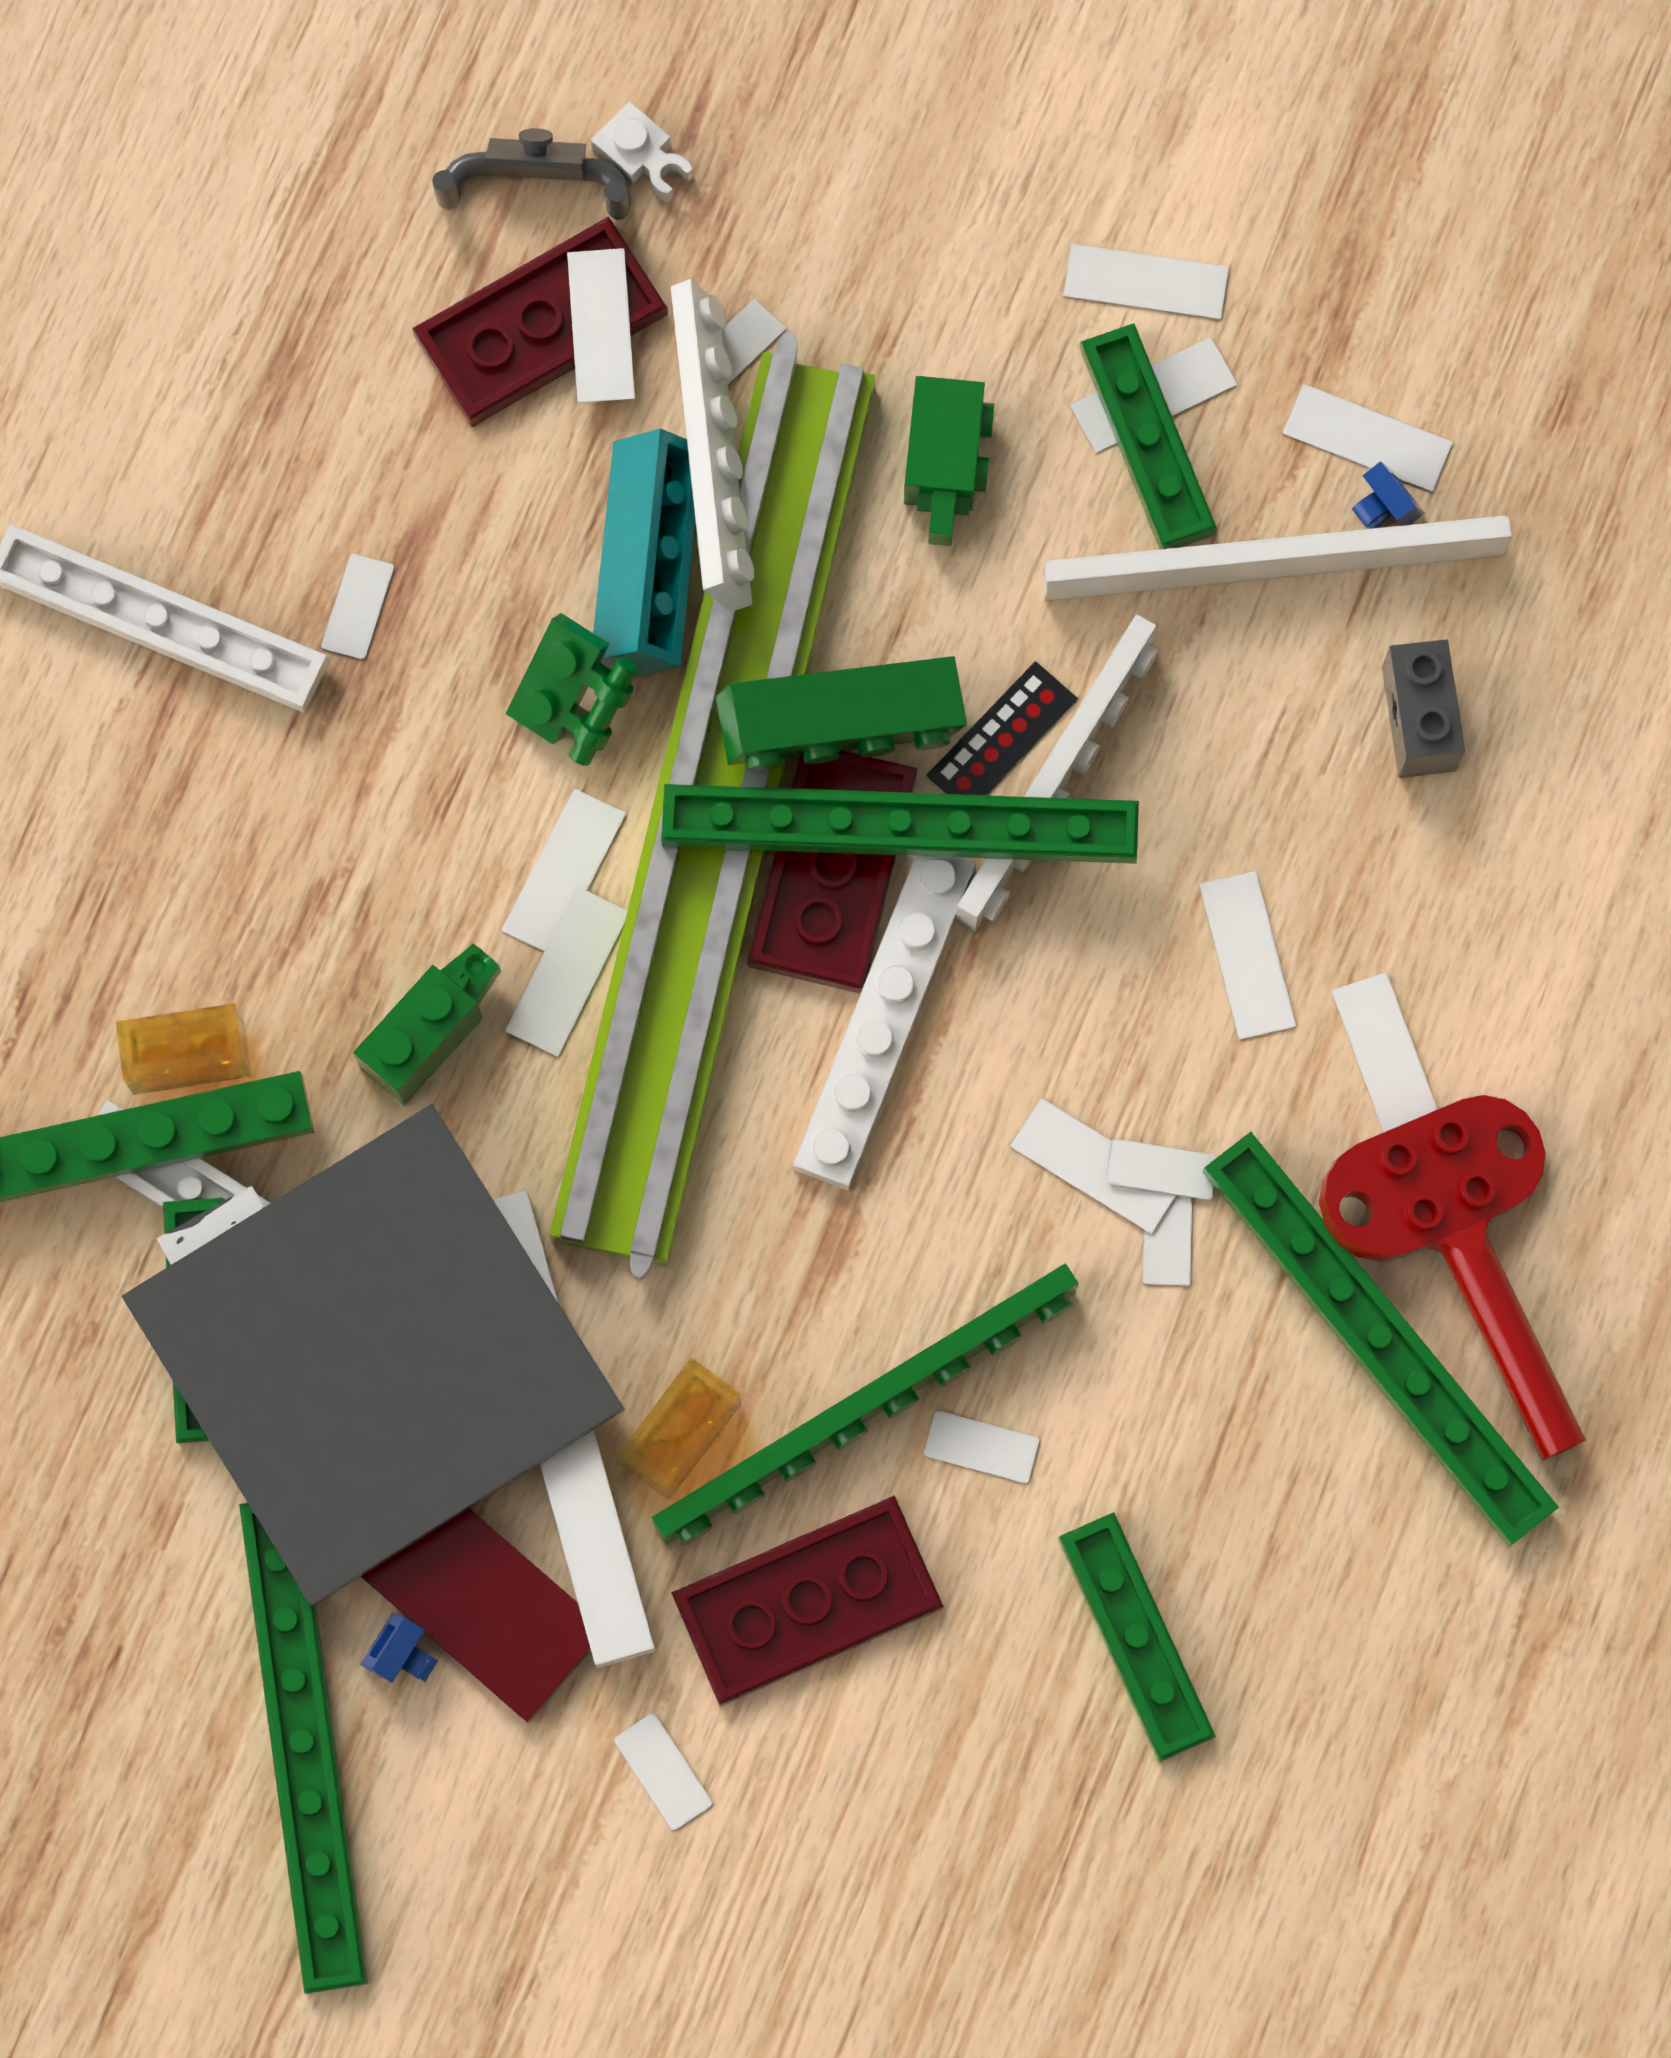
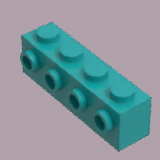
M661 428L614 441L593 633L609 643L600 663L612 669L617 658L629 659L638 667L634 678L681 667L695 529V509L687 439Z

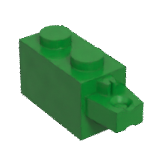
M916 376L904 484V504L916 505L917 511L931 512L928 544L951 546L954 516H969V511H973L974 491L986 492L989 458L978 457L980 437L991 438L995 403L983 402L985 382Z
M475 944L469 946L441 970L432 965L355 1049L353 1054L360 1069L405 1106L483 1019L479 1004L501 973L500 966Z

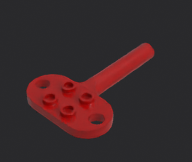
M1480 1095L1456 1101L1362 1141L1347 1150L1332 1163L1321 1183L1319 1206L1324 1225L1338 1245L1359 1258L1383 1262L1402 1258L1424 1249H1431L1441 1253L1449 1266L1542 1461L1585 1442L1586 1438L1488 1238L1487 1227L1491 1219L1507 1213L1532 1195L1543 1176L1546 1152L1539 1129L1525 1111L1506 1099ZM1499 1131H1512L1521 1138L1524 1145V1153L1521 1158L1511 1159L1500 1152L1496 1142ZM1353 1197L1364 1203L1369 1214L1366 1225L1357 1227L1345 1222L1340 1213V1202L1343 1198Z

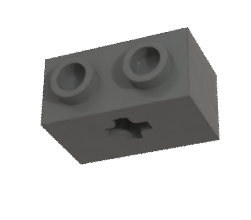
M1448 639L1389 646L1382 665L1398 778L1456 772L1465 753Z

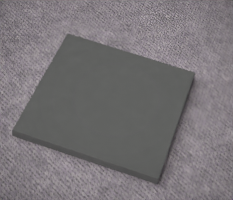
M433 1104L425 1107L121 1296L312 1607L625 1411Z

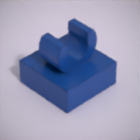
M1380 461L1362 475L1374 492L1359 501L1352 510L1366 528L1374 529L1379 527L1391 515L1402 525H1411L1425 514L1394 472L1383 462Z
M392 1612L360 1665L393 1683L401 1669L426 1682L438 1660L415 1647L425 1630L409 1619Z

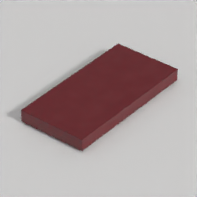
M609 216L412 328L414 337L471 427L575 369L567 252L624 248L630 336L668 315L666 304Z
M839 751L838 759L820 764H805L803 756H800L792 789L913 793L918 768L873 757H861L860 754L847 751ZM776 851L747 961L748 967L861 994L866 981L897 855Z
M895 1495L671 1592L720 1707L944 1608Z
M470 1508L361 1576L363 1580L404 1616L425 1630L424 1633L527 1723L534 1718L591 1652L578 1602Z

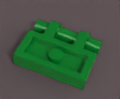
M560 613L551 619L505 714L553 745L563 738L567 729L573 732L576 741L569 753V757L580 765L588 766L596 751L605 748L612 734L609 725L617 709L625 707L634 691L631 682L638 667L634 662L623 657L616 659L612 669L601 664L600 662L609 643ZM588 687L593 689L597 696L590 712L579 706Z

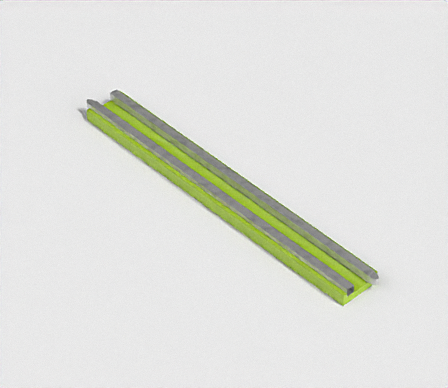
M790 331L780 337L773 353L764 351L762 353L738 452L743 467V475L739 479L740 497L747 511L749 521L748 528L744 530L746 551L754 567V579L750 581L753 605L731 612L708 593L704 592L549 1233L551 1242L630 1259L632 1276L637 1281L646 1278L653 1264L668 1267L766 850L662 847L664 784L781 788L788 758L782 759V766L764 771H748L747 763L728 766L716 696L730 683L808 674L875 390V375L864 373V368L841 363L840 372L797 364V341L795 335Z

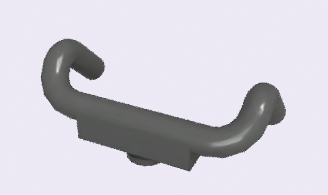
M539 128L521 131L519 133V140L490 138L486 152L464 154L453 160L445 170L438 171L432 179L436 201L441 208L451 210L457 206L463 183L474 175L597 182L605 187L607 212L615 220L624 219L629 213L631 204L629 184L619 169L609 162L586 158V144L553 142V134L548 130Z

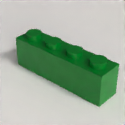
M955 656L730 683L716 696L728 766L747 763L748 771L751 772L774 769L783 765L782 759L803 756L805 764L825 763L838 759L839 751L859 749L861 757H875L895 751L894 745L915 742L916 750L940 748L949 745L950 737L967 725Z

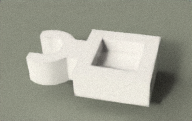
M630 101L590 140L591 149L606 162L619 169L625 179L632 185L643 174L649 177L653 193L664 202L669 203L673 199L672 188L662 180L666 174L677 173L687 182L693 179V169L686 158L678 154L665 153L671 147V137Z

